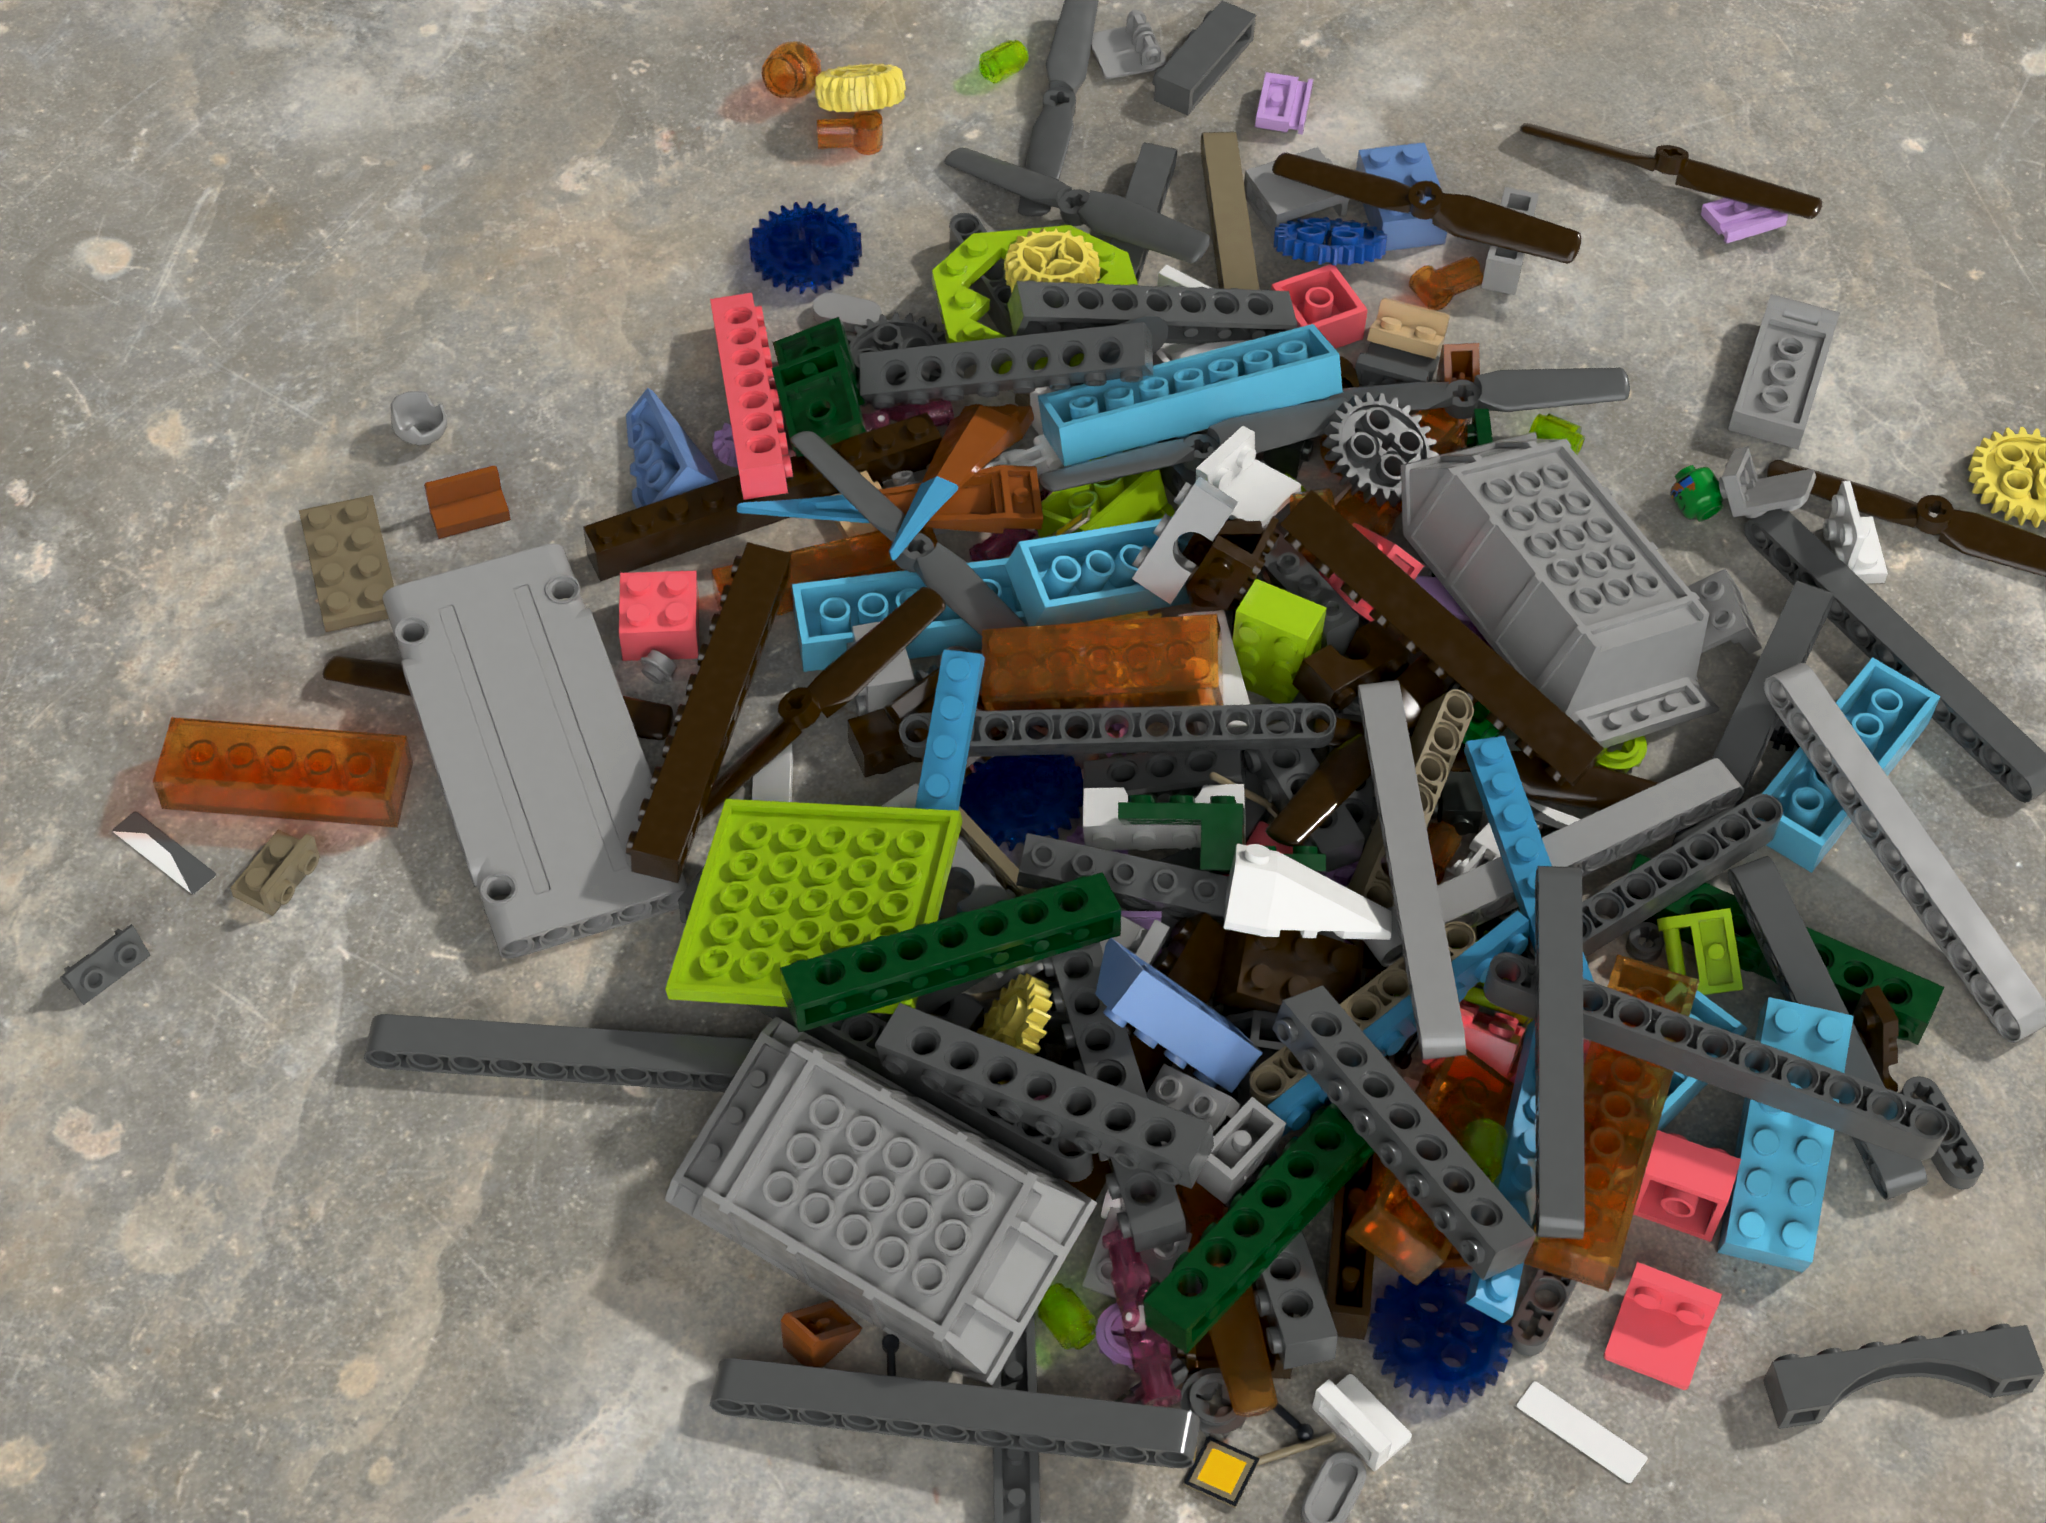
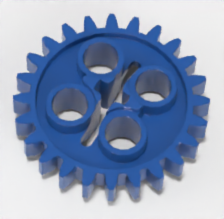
M1328 217L1297 218V222L1288 220L1287 224L1280 223L1279 227H1275L1273 247L1276 248V252H1283V256H1292L1293 260L1300 259L1306 263L1318 261V264L1322 265L1325 262H1329L1333 266L1337 264H1364V261L1374 262V258L1381 259L1382 255L1386 254L1387 234H1384V230H1377V226H1367V223L1355 222V220L1342 221V218L1330 220Z

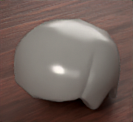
M407 391L396 396L390 404L392 429L401 440L417 446L429 445L439 440L447 428V418L443 405L438 404V406H435L430 401L426 392Z

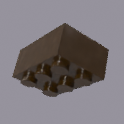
M1226 929L1214 1001L1245 1011L1259 1010L1278 1013L1283 1000L1324 986L1340 1004L1352 995L1359 947L1317 934L1316 938H1303L1299 930H1281L1279 937H1264Z

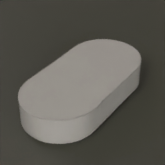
M823 293L816 297L813 302V316L819 324L839 317L844 330L855 332V326L863 329L867 328V319L872 320L875 324L879 323V317L882 314L880 306L874 301L839 293Z
M1339 1451L1325 1459L1302 1503L1300 1512L1302 1523H1346L1363 1490L1367 1475L1365 1465L1358 1456L1350 1452Z

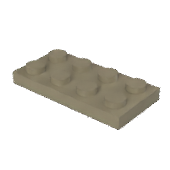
M373 495L299 510L325 632L389 619L382 599L384 593L394 587Z

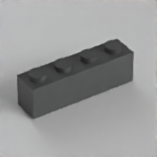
M1223 0L1213 11L1209 10L1201 25L1197 29L1191 30L1186 42L1180 48H1176L1173 51L1170 60L1165 66L1159 67L1156 70L1152 84L1155 86L1154 101L1189 115L1254 40L1256 14Z

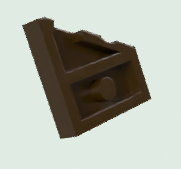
M1877 985L1863 990L1853 1012V1024L1885 1088L1897 1092L1898 1083L1889 1074V1066L1898 1063V1018L1880 986Z

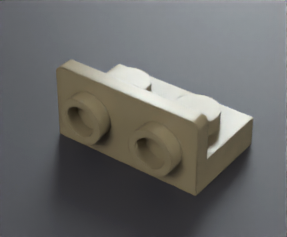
M278 829L231 886L230 889L233 897L273 916L282 905L287 904L291 900L295 888L302 879L315 870L320 855L314 836L306 833L299 840Z

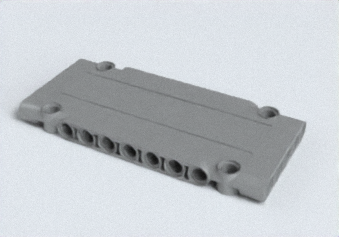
M546 544L400 584L387 590L382 600L398 645L405 679L473 885L478 888L484 912L488 918L500 956L508 959L521 957L678 909V899L688 887L683 872L679 883L631 872V855L626 854L627 841L631 831L638 832L641 822L638 821V815L643 799L651 798L653 792L650 789L652 775L590 608H585L579 582L574 578L563 546L559 544ZM498 895L508 896L503 900H493Z

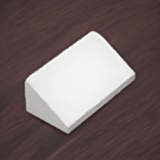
M792 743L753 776L752 800L792 802Z

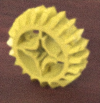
M891 64L848 65L822 71L815 77L816 85L814 87L818 105L828 111L848 113L883 109L884 107H892L895 104H899L905 98L904 90H906L903 72L899 67Z
M1044 228L1041 229L1040 233L1028 231L1026 237L1018 236L1016 243L1010 244L1004 259L1006 285L1010 286L1011 292L1017 281L1032 280L1036 282L1095 284L1100 278L1098 252L1093 250L1092 243L1084 242L1082 235L1073 237L1071 230L1065 233L1058 232L1057 228L1051 232H1047Z

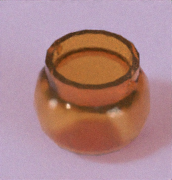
M788 41L772 50L762 66L761 73L766 88L773 95L779 98H802L814 91V86L816 85L815 77L822 72L816 52L810 46L799 41Z

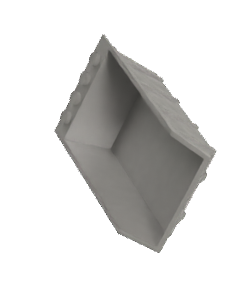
M1531 432L1401 465L1404 537L1494 651L1602 747L1607 748L1719 711V707L1697 682V671L1709 612L1700 603V597L1695 592L1689 590L1658 553V547L1653 541H1648L1611 497V491L1601 485L1575 454L1567 439H1537L1536 432Z
M775 1017L760 1033L672 1178L664 1199L886 1333L897 1336L901 1342L948 1370L989 1385H993L1097 1205V1202L1055 1174L804 1032L798 1033L794 1026L778 1017Z

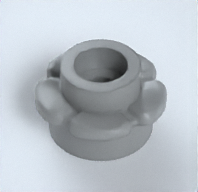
M652 649L647 657L640 659L641 664L644 666L642 673L651 681L661 684L663 680L667 682L673 680L671 676L677 666L661 652Z

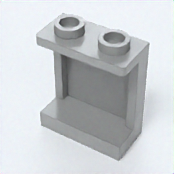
M1318 147L1295 154L1333 164L1330 159L1325 158ZM1274 161L1245 170L1244 188L1246 200L1273 239L1275 227H1279L1280 223L1287 224L1288 220L1329 207H1333L1339 216L1347 214L1349 198L1277 176L1272 171Z

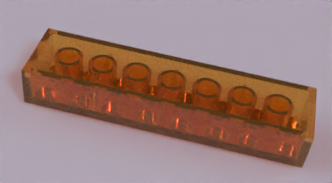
M1617 954L1607 987L1689 1017L1700 980ZM1622 1022L1623 1024L1629 1027H1634V1025L1630 1023ZM1664 1037L1666 1040L1670 1042H1676L1671 1038ZM1590 1040L1584 1060L1583 1239L1536 1236L1524 1260V1264L1609 1292L1620 1263L1670 1087L1673 1070ZM1535 1221V1225H1534V1228H1533V1231H1534L1535 1233H1536V1221Z

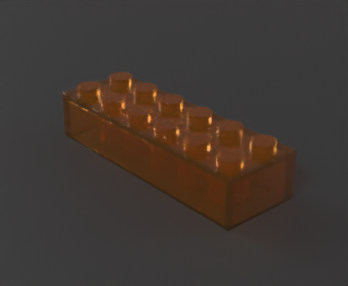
M1217 614L982 630V654L985 657L982 673V704L986 711L1224 705L1222 632Z
M171 717L153 778V785L162 809L398 828L413 761L407 736Z
M1466 1049V1055L1433 1059L1427 1065L1415 1093L1485 1173L1504 1131L1514 1084ZM1380 1162L1346 1234L1417 1286L1446 1261L1453 1244L1436 1228L1432 1219L1417 1201L1410 1197L1406 1188L1391 1170Z

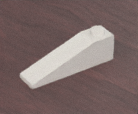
M1237 844L1226 888L1223 929L1264 937H1279L1281 930H1299L1303 938H1316L1317 932L1333 931L1343 939L1390 940L1392 934V911L1280 852L1269 850L1267 847L1259 844H1250L1248 846Z

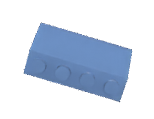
M1110 938L1105 945L1095 993L1107 1006L1103 1013L1122 1028L1127 1023L1137 1028L1134 1034L1154 1049L1158 1043L1165 1047L1166 1051L1163 1054L1180 1068L1184 1069L1187 1064L1194 1067L1196 1070L1193 1074L1204 1084L1212 1088L1219 1084L1232 1093L1263 1052L1229 1019L1114 939Z

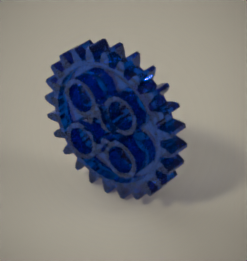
M811 201L807 203L806 208H801L797 202H794L792 210H788L782 205L780 206L781 213L779 215L769 211V220L760 218L759 228L752 229L753 237L749 238L750 260L754 263L755 272H762L763 281L772 278L774 288L784 283L786 292L791 291L795 286L799 288L800 294H803L806 287H811L812 291L816 294L819 290L818 286L823 285L828 290H831L832 281L843 284L844 275L852 277L853 267L860 266L859 257H862L861 232H857V224L849 223L848 214L839 217L838 208L827 212L825 203H822L818 209L813 208Z
M1064 754L994 756L987 760L985 764L976 761L972 763L975 773H970L964 778L966 784L962 786L959 806L998 847L1003 842H1006L1009 851H1013L1017 843H1022L1024 848L1027 833L1044 837L1049 835L1058 840L1059 834L1057 829L1070 830L1072 827L1069 818L1079 819L1081 816L1079 807L1083 806L1084 780L1080 766H1075L1072 756L1066 758Z
M1436 1265L1432 1266L1429 1277H1425L1419 1268H1415L1412 1282L1401 1274L1398 1276L1397 1288L1387 1285L1383 1294L1385 1299L1377 1298L1374 1310L1377 1313L1371 1314L1369 1326L1374 1329L1370 1331L1368 1339L1369 1343L1377 1345L1374 1347L1373 1360L1386 1359L1382 1365L1381 1374L1387 1375L1395 1372L1397 1374L1393 1385L1395 1388L1402 1386L1404 1383L1411 1385L1409 1390L1410 1398H1413L1419 1390L1425 1391L1427 1404H1431L1435 1394H1441L1445 1406H1449L1452 1394H1457L1463 1403H1467L1470 1389L1480 1397L1483 1396L1486 1383L1495 1386L1499 1378L1498 1372H1505L1509 1361L1506 1357L1510 1356L1513 1344L1507 1340H1510L1513 1327L1503 1325L1506 1321L1501 1323L1465 1303L1471 1273L1466 1274L1460 1281L1456 1279L1455 1268H1450L1446 1277L1440 1276ZM1421 1304H1432L1435 1307H1437L1439 1311H1426L1421 1307ZM1461 1323H1472L1479 1330L1468 1331L1461 1326ZM1439 1332L1444 1334L1443 1338L1437 1336ZM1414 1339L1421 1346L1412 1348L1404 1344L1402 1340ZM1476 1349L1477 1352L1472 1353L1471 1350ZM1442 1359H1456L1462 1366H1448Z

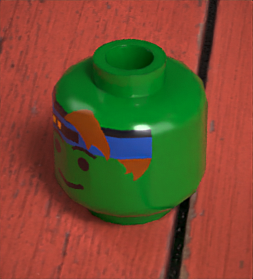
M1690 465L1675 475L1677 481L1671 487L1670 494L1687 519H1697L1699 522L1713 517L1723 509L1724 505L1722 502L1724 499L1720 492L1719 480L1710 468L1701 467L1696 469L1694 465Z

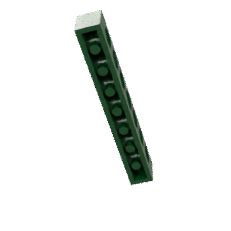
M1638 853L1629 873L1651 859ZM1661 875V876H1663V877L1666 878V879L1674 880L1673 878H1671V877H1669V876ZM1704 883L1643 921L1657 925V919L1731 908L1734 932L1741 935L1735 934L1740 969L1754 972L1777 984L1733 894ZM1630 895L1632 898L1642 900L1639 896ZM1691 927L1679 929L1681 941L1694 946ZM1806 927L1849 1015H1853L1863 990L1879 985L1887 1000L1893 1002H1889L1898 1018L1897 1039L1910 1041L1918 1045L1931 1020L1944 986Z
M1103 872L1091 876L1078 877L1064 884L1050 888H1041L1033 893L1010 900H1000L993 905L973 911L960 912L946 919L929 924H919L912 929L892 935L879 936L871 941L855 946L838 948L828 954L807 960L795 961L790 965L780 967L782 994L798 1033L1121 936V907Z
M1331 1103L1326 1109H1319L1312 1117L1309 1127L1300 1137L1294 1136L1286 1144L1282 1156L1272 1166L1268 1164L1260 1171L1255 1184L1247 1193H1240L1234 1198L1228 1208V1213L1218 1223L1213 1222L1204 1230L1200 1242L1190 1253L1184 1252L1177 1258L1171 1273L1162 1282L1157 1281L1151 1285L1143 1299L1146 1326L1188 1354L1373 1155L1375 1151L1355 1131L1353 1125L1336 1105ZM1303 1176V1177H1306V1178L1299 1179V1178H1295V1177ZM1269 1205H1278L1279 1207L1272 1208V1207H1268V1206H1269ZM1242 1234H1251V1235H1253V1236H1250V1237H1242V1236H1240V1235H1242ZM1215 1263L1225 1264L1224 1266L1220 1267L1212 1266V1264ZM1186 1293L1198 1294L1193 1297L1184 1296Z

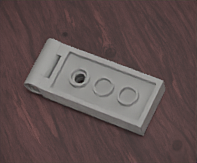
M1774 294L1770 295L1728 427L1729 431L1799 449L1840 312Z

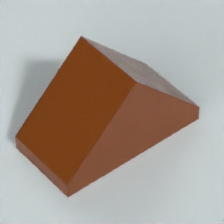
M1479 343L1442 344L1436 381L1449 382L1450 384L1456 380H1468L1474 383L1475 376L1480 375ZM1442 408L1444 416L1450 417L1445 409Z
M833 1300L784 1314L781 1319L783 1348L803 1366L823 1368L859 1335L862 1327Z

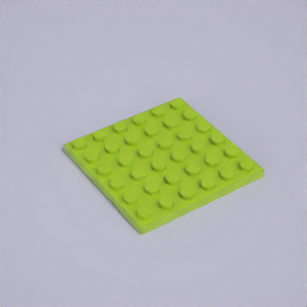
M726 799L665 990L668 999L788 1007L782 994L780 967L790 965L798 960H807L828 954L838 948H848L865 943L879 936H888L912 929L919 924H929L938 921L963 822L961 812L957 810ZM918 997L899 1003L915 1009ZM899 1003L872 1010L869 1013L893 1014Z

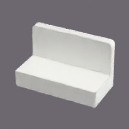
M1348 1374L1336 1385L1328 1379L1316 1389L1312 1409L1374 1472L1411 1440V1432L1353 1374Z

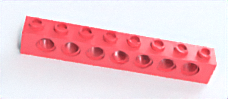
M752 293L710 299L743 500L788 493L786 478L793 477L790 455H788L789 451L778 391L772 372L773 366L762 306H754Z

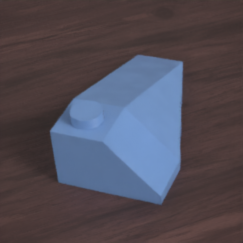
M647 388L626 414L628 447L634 449L635 461L630 465V474L636 477L637 487L632 490V500L636 509L719 481L708 460L654 391Z

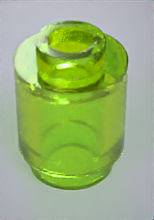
M1006 40L983 52L979 58V70L982 76L992 83H999L1021 71L1029 59L1027 49L1018 40Z
M1539 413L1529 433L1536 432L1537 439H1567L1576 455L1579 454L1585 441V436L1581 434V426L1550 413L1546 416Z
M1491 1119L1475 1120L1465 1127L1461 1147L1492 1183L1502 1172L1508 1133L1504 1127Z
M1062 1283L1050 1286L1037 1307L1039 1319L1064 1349L1074 1347L1076 1350L1084 1348L1095 1338L1098 1320L1072 1288H1065Z

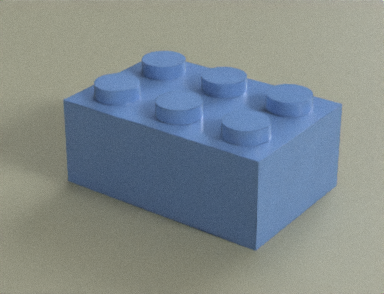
M1425 142L1358 151L1356 170L1393 179L1410 187L1420 181H1432L1440 187ZM1425 197L1423 201L1420 200V203L1426 204L1431 198ZM1362 203L1369 225L1377 226V230H1384V234H1387L1386 251L1441 245L1446 242L1447 232L1433 225V218L1427 220L1418 219L1410 212L1403 213L1384 210Z

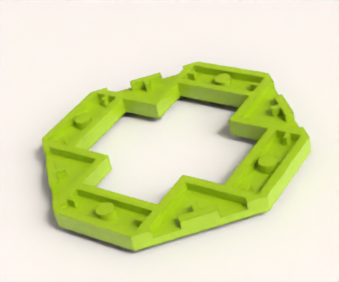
M1071 225L973 233L932 270V284L934 291H936L938 309L942 324L945 327L947 344L1006 337L977 322L990 310V299L969 289V287L1001 258H1006L1010 244L1016 243L1018 236L1026 237L1028 231L1040 233L1042 228L1047 232L1054 231L1057 228L1058 232L1061 233L1071 230L1073 237L1082 235L1084 242L1092 243L1093 250L1098 252L1101 279L1097 283L1138 285L1128 252ZM1080 353L1073 356L1070 360V367L1078 366L1083 361L1084 354ZM1040 358L1035 363L1034 370L1043 369L1047 365L1048 358ZM1012 361L1003 363L999 368V374L1007 373L1012 367Z

